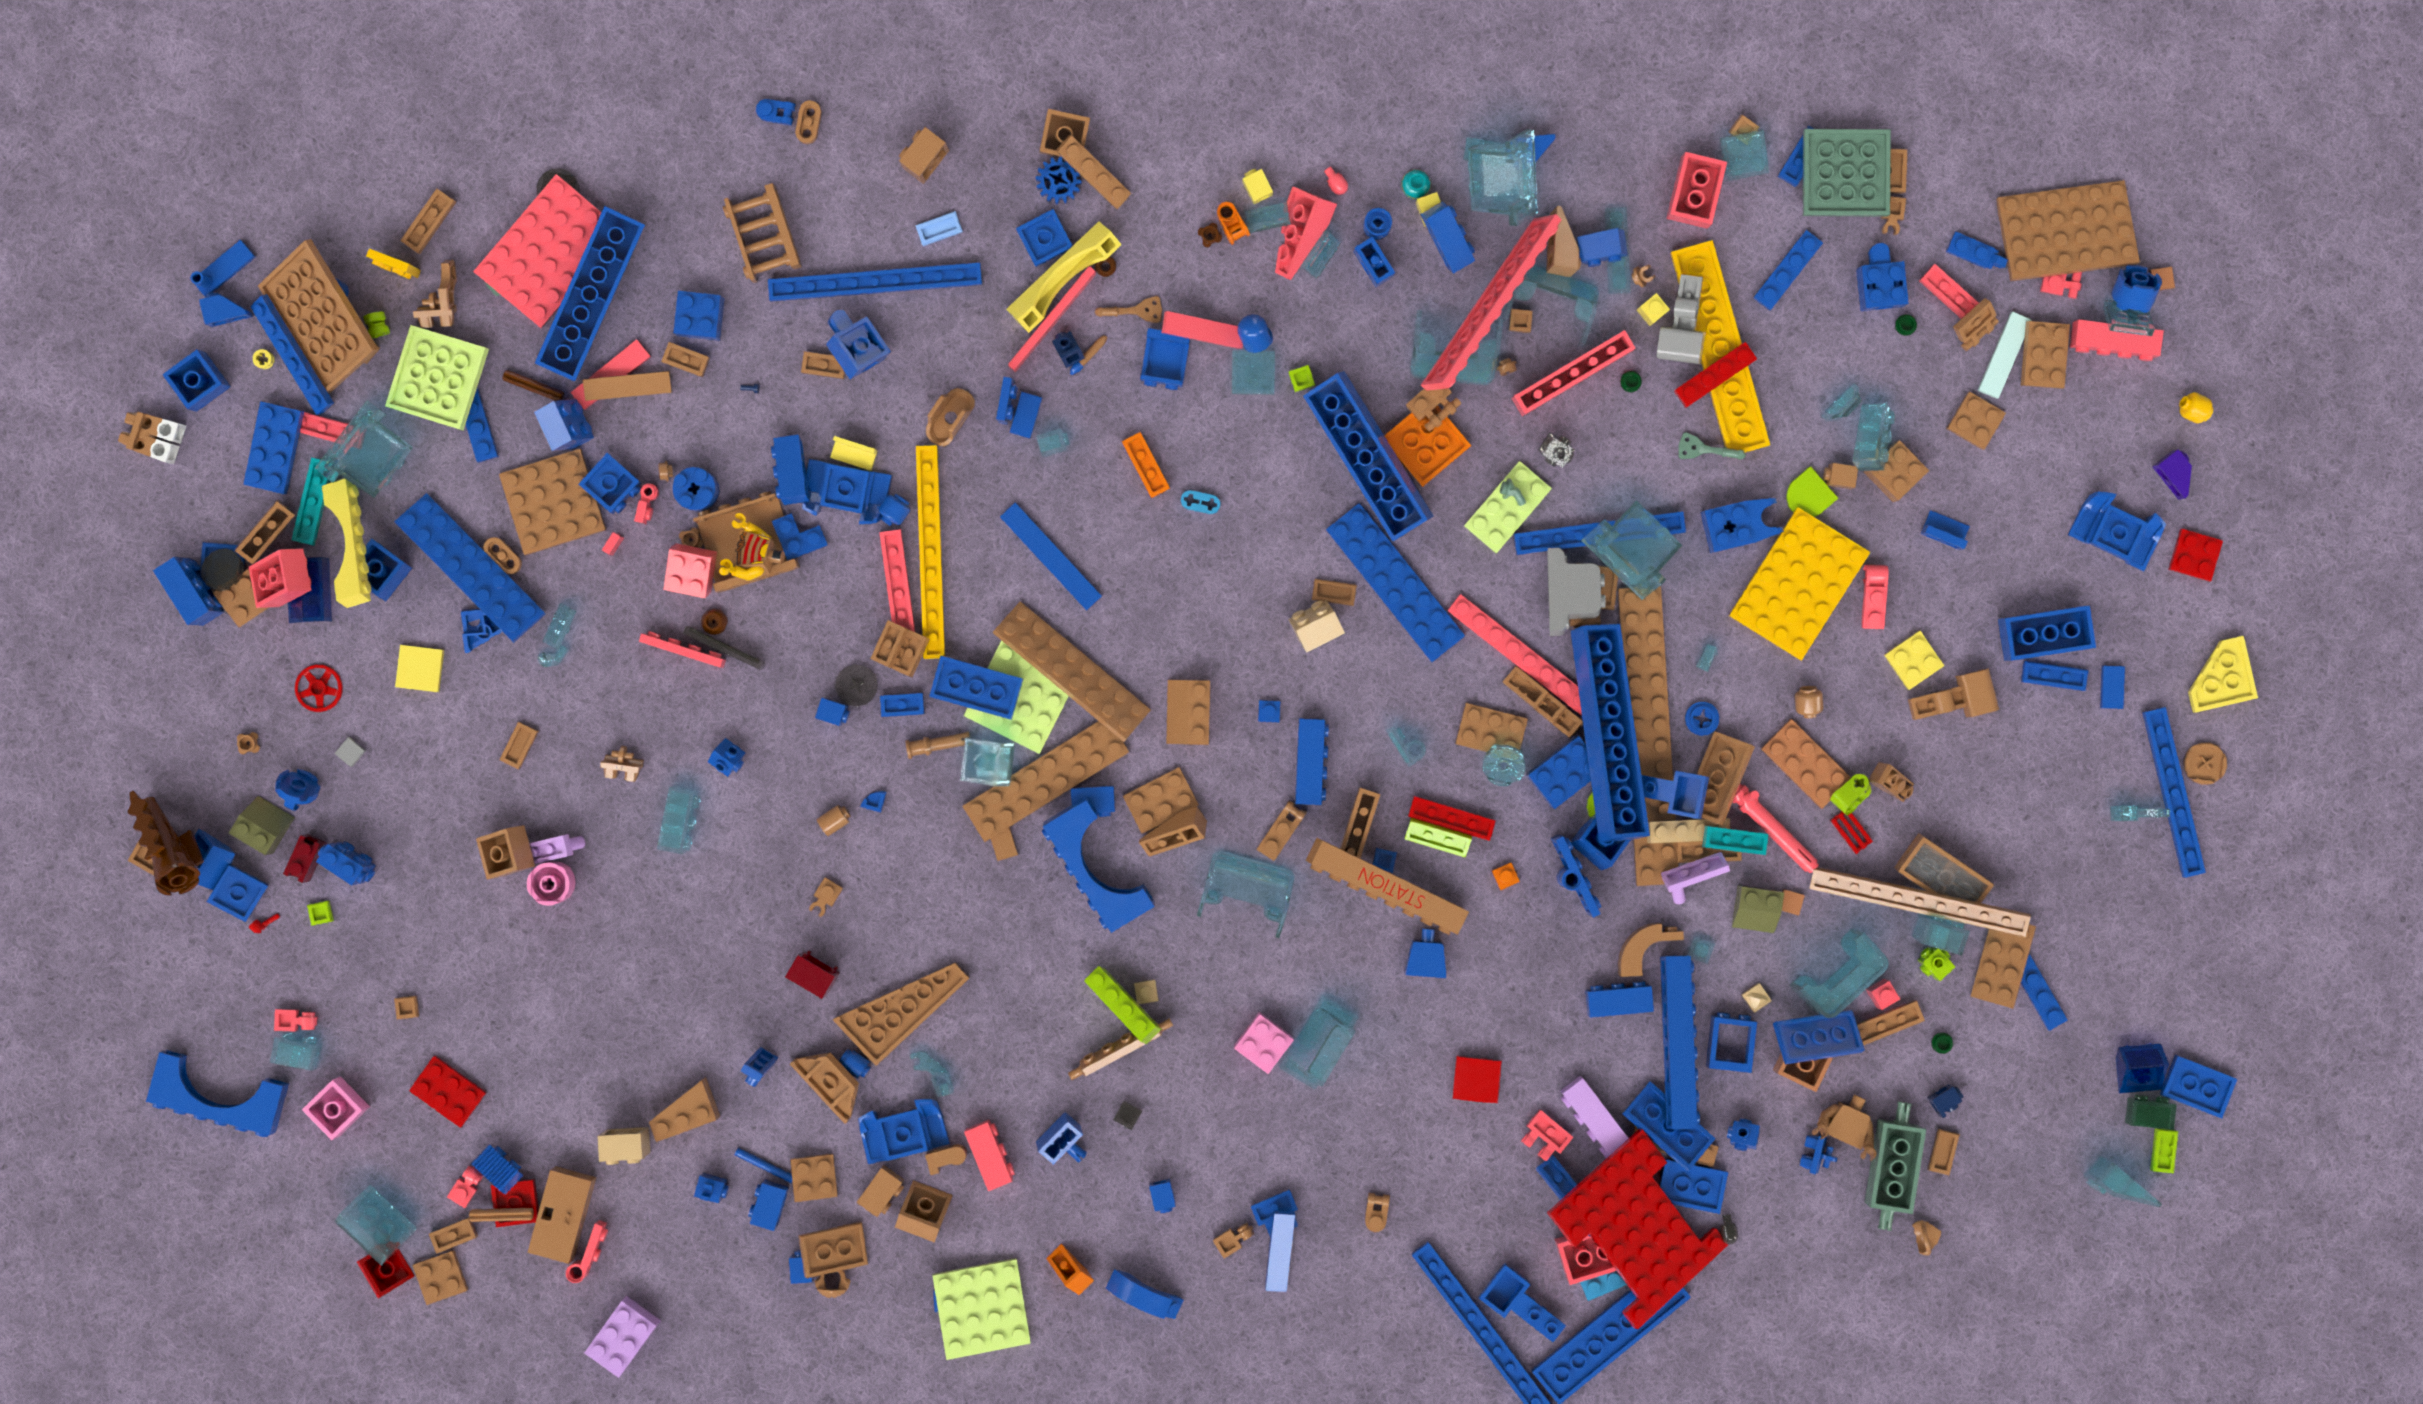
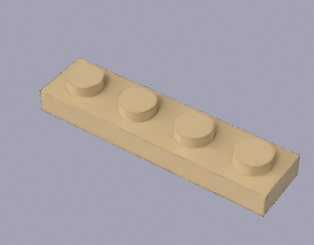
M1730 818L1725 819L1723 826L1706 819L1649 821L1650 836H1647V843L1703 841L1705 826L1730 829Z

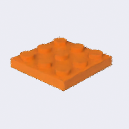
M1438 405L1432 410L1435 415L1441 411ZM1411 413L1384 435L1400 462L1421 487L1426 485L1471 447V444L1448 417L1442 421L1438 428L1435 427L1429 432L1424 425L1430 420L1425 416L1418 421Z

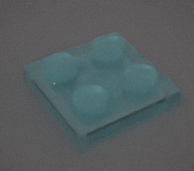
M1764 130L1720 138L1723 161L1727 162L1725 169L1726 181L1769 173Z
M2105 300L2103 309L2109 331L2146 336L2153 335L2155 328L2150 311L2143 313L2133 309L2121 310L2116 306V301Z
M1232 351V394L1274 395L1275 351H1261L1257 353Z

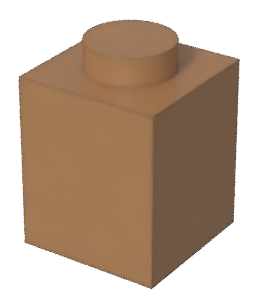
M1831 463L1824 470L1823 480H1826L1827 486L1853 489L1856 487L1858 466Z

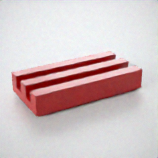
M1841 811L1830 819V822L1854 854H1858L1860 850L1866 848L1873 841L1851 813L1847 816L1866 840L1863 842L1843 816L1845 814ZM1838 819L1841 820V822L1844 824V826L1847 828V830L1859 844L1857 848L1850 840V838L1847 836V834L1844 832V830L1841 828V826L1838 824Z

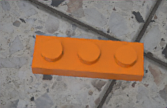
M1141 432L1122 441L1151 499L1169 490L1170 487Z

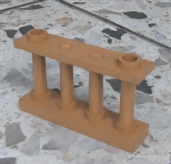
M773 183L765 185L766 192L762 196L732 205L729 198L724 199L725 206H723V211L726 218L731 220L746 265L743 267L746 279L750 278L753 283L758 282L755 274L785 264L787 266L791 265L794 270L802 267L776 187ZM763 204L771 205L773 212L770 213V216L742 225L738 224L735 213ZM770 224L778 226L779 233H776L777 236L745 245L743 233ZM777 244L784 245L786 253H783V256L752 266L749 257L750 253Z

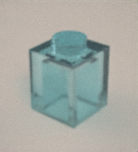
M1061 428L1036 436L1043 458L1068 451L1066 446L1070 445L1067 433H1062Z

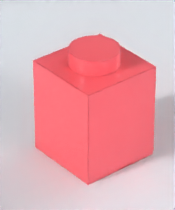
M1882 979L1866 989L1874 1005L1880 1010L1900 1000L1891 982L1886 979Z

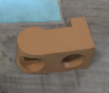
M955 1144L927 1152L925 1157L930 1175L938 1174L942 1166L962 1164L967 1157L966 1148L963 1145Z

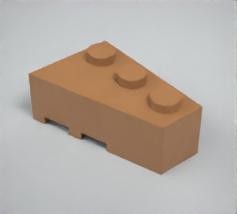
M707 1078L702 1079L649 1122L656 1142L716 1121L721 1117Z

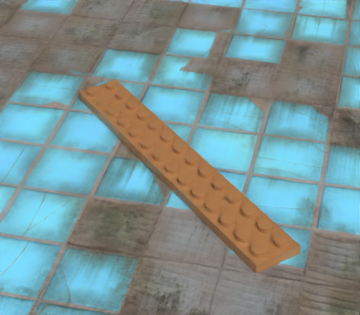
M1661 586L1618 589L1619 621L1641 775L1673 781ZM1645 798L1648 822L1676 820L1675 814L1667 813L1669 802ZM1647 837L1633 839L1636 886L1664 885L1661 873L1679 867L1677 863V842L1647 843Z

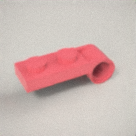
M1864 565L1865 579H1863V583L1865 585L1862 628L1884 629L1888 590V566Z
M598 1220L594 1224L583 1259L573 1262L567 1268L566 1277L570 1282H581L588 1275L593 1262L598 1261L601 1250L598 1249L600 1242L605 1241L608 1230L605 1229L606 1222ZM579 1267L582 1270V1276L576 1275L573 1268Z

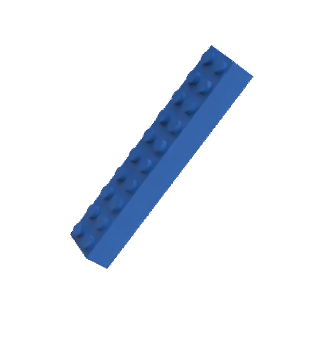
M1620 624L1581 626L1570 632L1599 842L1633 840L1650 836L1621 626Z

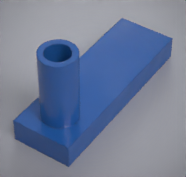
M239 240L202 272H193L190 276L191 282L196 285L204 296L213 293L256 258V256L242 240Z
M760 1047L741 1069V1072L748 1075L745 1079L746 1083L756 1087L758 1082L774 1066L778 1057Z

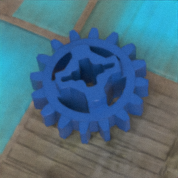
M1052 157L1050 164L1044 161L1043 165L1045 168H1038L1041 176H1036L1035 178L1036 181L1041 182L1036 185L1037 190L1043 189L1040 195L1042 197L1048 195V202L1055 199L1057 205L1062 199L1066 204L1068 197L1074 200L1073 193L1080 192L1077 185H1082V181L1077 179L1081 175L1075 172V169L1067 162L1064 163L1062 157H1059L1058 162H1055ZM1060 167L1059 170L1051 171L1053 168ZM1068 172L1073 176V183L1067 179ZM1060 176H1062V180L1064 183L1059 182L1058 185H1056L1055 180L1053 178L1058 179ZM1045 179L1051 183L1049 190L1045 186ZM1061 190H1067V192L1063 194H1058V192Z

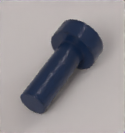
M760 384L740 386V390L754 391V393L759 394Z

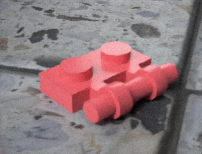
M2082 272L2073 273L2071 281H2066L2067 274L2043 277L2040 292L2062 296L2064 288L2069 289L2068 298L2076 299L2078 291L2081 290L2082 286L2080 283Z

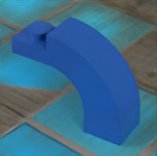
M1114 1269L1106 1286L1109 1292L1122 1301L1141 1311L1163 1319L1165 1317L1175 1319L1184 1301L1181 1297L1156 1290L1142 1283L1133 1275Z

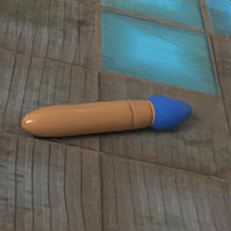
M1101 336L1083 354L1085 359L1072 365L1070 369L1071 375L1083 369V366L1106 343L1107 336Z

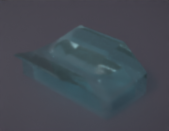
M1855 383L1850 385L1821 417L1826 422L1848 417L1862 402L1859 395V387Z

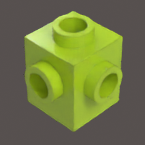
M1934 946L1931 948L1927 947L1920 953L1921 957L1917 960L1921 964L1919 967L1926 976L1929 977L1931 975L1938 981H1941L1955 968L1949 960L1951 956L1942 947L1940 949Z

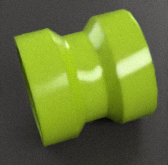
M383 311L363 316L364 323L368 325V333L372 338L390 334L389 327L385 324L386 316Z

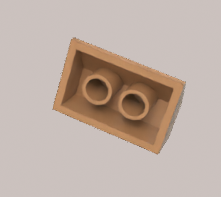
M1168 680L1166 744L1209 745L1210 681Z

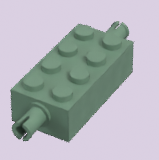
M1902 1101L1897 1103L1895 1120H1877L1874 1149L1877 1155L1870 1164L1864 1202L1871 1208L1881 1209L1878 1228L1882 1230L1887 1229V1231H1892L1894 1212L1913 1214L1926 1135L1925 1128L1908 1122L1912 1104L1903 1103Z

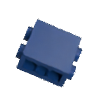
M343 841V843L325 844L318 852L319 858L316 862L351 886L365 883V881L369 882L375 874L373 869L376 865L371 862L373 859L364 853L358 854L354 851L355 847L346 841Z

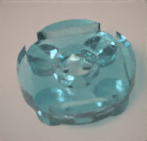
M1493 745L1483 758V772L1491 783L1498 786H1509L1516 780L1517 782L1521 780L1525 773L1524 754L1513 746ZM1506 762L1510 766H1506L1505 769H1501V765L1499 763Z

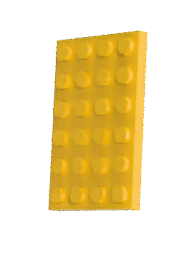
M1797 507L1784 526V532L1779 534L1728 616L1802 661L1870 552Z

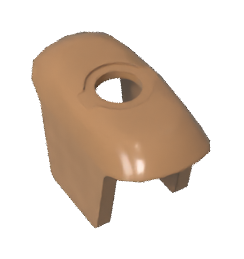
M956 388L948 394L939 397L927 416L926 435L934 444L946 446L950 444L975 406V399L969 392ZM948 412H954L957 415L953 424H948L945 421V415Z

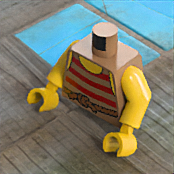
M737 513L735 517L740 519L741 523L733 520L732 526L737 529L743 527L744 530L739 532L732 560L723 559L720 565L727 568L721 567L719 572L721 575L731 573L732 576L747 581L761 575H768L771 572L773 563L783 564L785 553L776 549L771 536L753 523L745 522V516L742 513Z

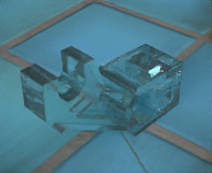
M2137 805L2111 806V821H2138V817H2170V809L2138 808Z
M918 1051L910 1054L911 1059H920V1064L913 1066L914 1070L928 1071L933 1075L931 1081L937 1097L954 1092L949 1071L930 1057L927 1052ZM935 1076H945L947 1082L938 1085V1078Z

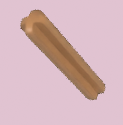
M533 1208L472 1209L469 1212V1220L471 1222L532 1220L534 1216Z

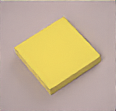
M400 645L395 687L439 692L444 650Z

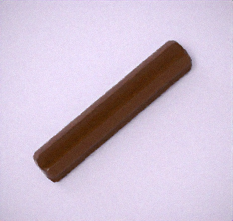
M505 370L503 374V381L555 401L563 400L564 392L509 370Z

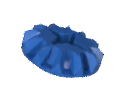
M1697 702L1688 708L1685 714V725L1690 732L1696 735H1709L1716 730L1719 724V713L1712 704ZM1701 712H1703L1704 717L1711 719V721L1703 722L1700 728L1699 720L1693 717L1700 716Z

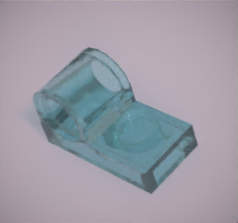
M1392 726L1385 730L1407 767H1410L1424 757L1426 747L1421 741L1411 740L1404 744L1402 740L1405 739V736L1400 728L1395 729ZM1413 744H1418L1421 748V752L1417 756L1410 754L1409 750Z

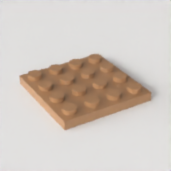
M581 449L499 474L524 555L607 530L598 501L578 485L589 473Z

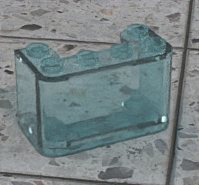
M1851 928L1842 937L1841 947L1850 959L1823 984L1818 985L1809 976H1800L1789 985L1814 1012L1826 1018L1836 1017L1888 969L1887 957L1862 931Z

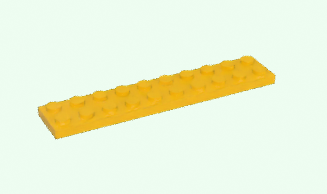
M1713 240L1670 253L1679 284L1681 274L1703 277L1695 331L1706 332L1701 360L1703 370L1742 344ZM1747 366L1710 391L1725 447L1735 450L1741 449L1745 453L1770 446L1749 367Z

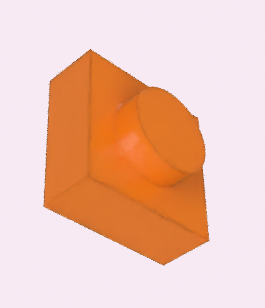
M1511 862L1492 870L1500 890L1520 882Z

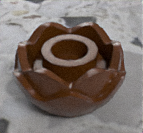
M717 608L707 610L701 618L702 628L710 635L723 633L728 623L727 616L722 610Z

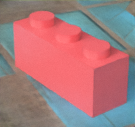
M990 1120L967 1128L964 1133L987 1190L991 1191L1012 1182L1015 1171L1011 1162L1007 1164L1004 1157L1007 1155L1004 1144H999L996 1136L999 1135L995 1123L991 1124Z

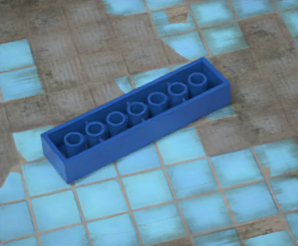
M604 206L535 364L572 381H576L643 232L644 224Z
M1345 371L1335 374L1303 395L1392 541L1399 539L1434 517Z

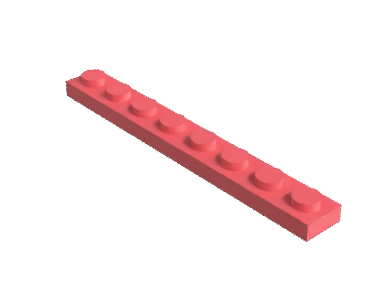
M1460 594L1447 610L1451 615L1582 716L1579 690L1575 683Z

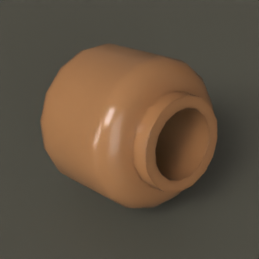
M1816 686L1800 687L1799 691L1795 693L1796 712L1807 719L1817 717V714L1823 711L1822 692Z

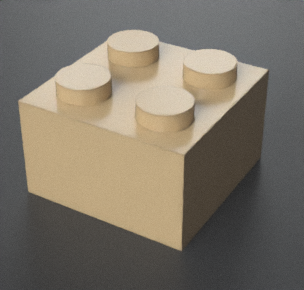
M1327 600L1317 601L1311 605V608L1305 611H1297L1288 619L1306 653L1345 633Z
M649 1127L607 1129L598 1135L599 1162L606 1161V1165L618 1164L621 1160H627V1163L632 1164L639 1163L641 1159H645L651 1153Z

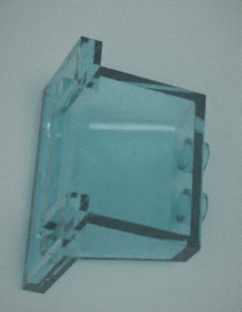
M1526 129L1502 144L1473 145L1468 148L1469 191L1471 193L1472 211L1509 215V225L1518 226L1538 213L1534 130Z
M367 400L316 465L315 469L331 482H334L341 475L375 498L383 486H387L390 483L396 469H400L403 466L406 456L413 447L380 423L386 414Z
M1637 500L1612 525L1604 519L1581 540L1641 600L1665 582L1666 579L1659 571L1682 546L1670 534L1669 530L1663 527Z
M1322 994L1279 1068L1313 1089H1316L1318 1084L1323 1087L1356 1032L1354 1024L1359 1016Z

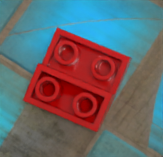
M1457 1056L1452 1099L1497 1104L1502 1061Z

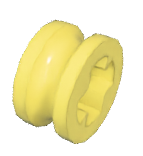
M259 349L253 354V363L259 368L268 369L274 364V356L270 351ZM262 354H265V357L268 358V362H264V365L259 361V357H263Z

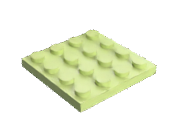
M410 325L385 406L464 431L489 349Z
M1001 640L987 669L1024 679L1013 718L1010 720L971 708H967L964 716L1040 754L1069 696Z
M1016 1258L932 1274L946 1360L1031 1343Z

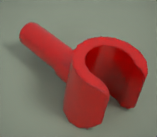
M277 913L263 923L256 919L249 925V929L259 934L262 932L261 930L264 931L269 924L279 919L280 916Z

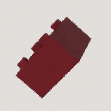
M810 950L807 953L803 951L797 955L785 978L823 999L828 995L840 974L837 971L838 967L832 968L811 956L812 951Z

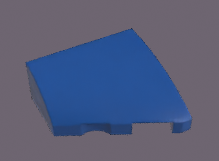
M479 608L461 611L465 653L471 652L474 648L502 632ZM480 619V623L477 626H471L468 623Z

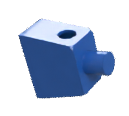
M1422 928L1421 941L1412 940L1405 966V975L1446 978L1444 945L1442 942H1434L1435 929Z

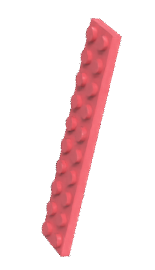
M1556 214L1534 218L1422 382L1421 386L1426 391L1447 389L1456 382V376L1466 367L1468 358L1478 349V343L1482 337L1489 333L1491 324L1501 315V309L1505 303L1511 300L1515 288L1524 281V275L1534 266L1536 257L1546 248V242L1558 230L1557 226L1562 219Z

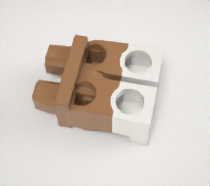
M127 412L125 423L133 425L131 433L122 431L118 441L126 445L127 449L174 464L180 446L157 438L160 437L181 444L186 425L142 412Z

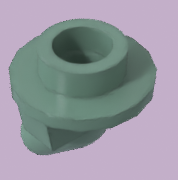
M1510 478L1506 482H1502L1500 494H1502L1503 499L1514 496L1519 506L1526 503L1521 491L1515 487Z

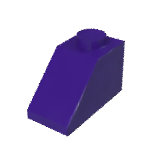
M2179 449L2171 451L2152 467L2175 497L2181 500L2189 495L2192 465L2188 462L2189 457L2187 454Z

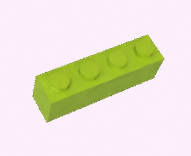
M1098 966L1084 980L1140 1042L1147 1044L1162 1030L1105 968Z

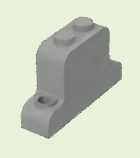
M1548 548L1550 636H1561L1565 633L1566 629H1569L1570 619H1594L1600 615L1601 608H1605V595H1601V587H1605V576L1600 574V568L1596 564H1568L1567 555L1561 549Z

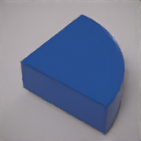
M878 791L871 793L862 801L860 807L881 813L887 792Z

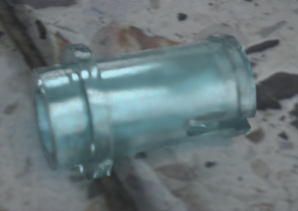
M1706 644L1702 648L1704 651L1696 667L1709 672L1715 655L1719 653H1717L1718 648Z

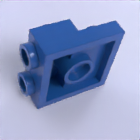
M608 453L578 484L612 514L615 512L619 514L626 507L625 501L628 497H635L641 490L639 487L641 482Z

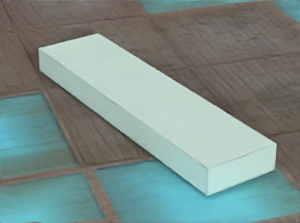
M2015 312L2010 313L1977 391L1996 399L1999 398L2025 338L2026 322L2032 321L2031 319Z

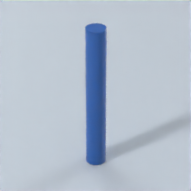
M738 1148L736 1150L735 1156L792 1184L791 1173L743 1149Z

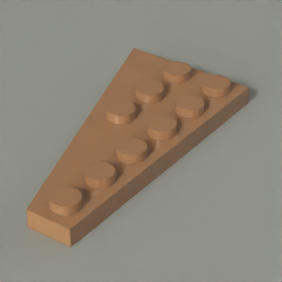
M955 962L832 1020L877 1066L970 977Z

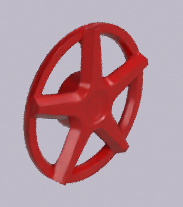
M316 664L308 666L300 672L295 681L297 700L304 708L313 712L330 710L339 702L342 696L343 685L340 676L334 669L326 665ZM314 668L326 669L320 679H316L309 670ZM331 674L337 680L338 690L327 686ZM304 675L310 683L309 687L298 692L299 681ZM324 695L336 696L330 705L323 708ZM315 696L317 708L308 706L301 698Z

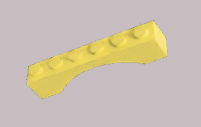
M1097 222L1006 310L1029 333L1045 318L1052 300L1071 278L1085 268L1106 260L1121 246V243L1101 222Z
M342 479L323 485L322 491L324 505L336 515L344 532V559L340 571L334 580L336 601L349 608L371 601L370 592L372 589L367 576L369 567L365 560L366 547L362 538L364 529L360 522L361 509L357 500L359 491L347 479Z

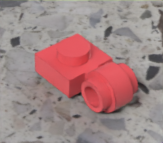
M650 483L643 485L640 490L641 501L639 500L635 522L647 524V520L650 521L652 518L653 508H650V501L658 498L659 489ZM652 489V494L648 496L647 491Z
M275 1009L274 1031L296 1032L298 1031V1025H301V1030H315L317 1025L315 1012H302V1016L299 1017V1010Z
M470 1165L462 1175L465 1180L459 1178L447 1198L463 1208L468 1206L478 1190L472 1185H478L483 1178V1175L474 1166L471 1167Z

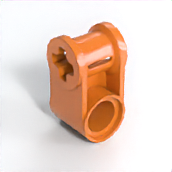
M1230 202L1221 203L1217 208V218L1223 227L1229 243L1233 245L1234 241L1245 235L1247 237L1250 236V232L1235 206ZM1223 208H1229L1232 211V216L1224 218L1220 211Z

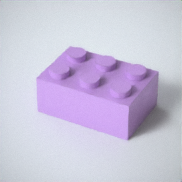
M626 1296L584 1353L619 1378L661 1320Z

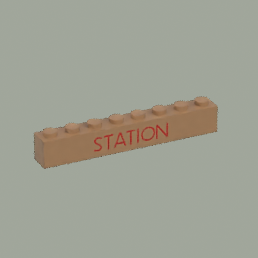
M1316 838L1305 860L1311 864V869L1322 873L1324 870L1330 873L1328 877L1338 882L1343 879L1348 882V887L1356 891L1362 888L1367 891L1365 895L1375 900L1380 897L1385 900L1384 904L1394 909L1396 906L1403 908L1402 913L1410 917H1414L1416 914L1421 917V922L1432 926L1434 923L1439 926L1438 930L1448 935L1451 932L1458 935L1469 913L1464 908L1319 838Z

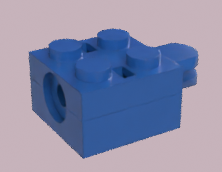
M1884 243L1875 244L1868 251L1869 265L1860 266L1856 269L1861 312L1900 308L1909 304L1904 261L1891 263L1889 246Z
M837 310L828 319V324L835 334L826 345L850 380L879 364L890 354V349L867 316L853 324L844 310Z

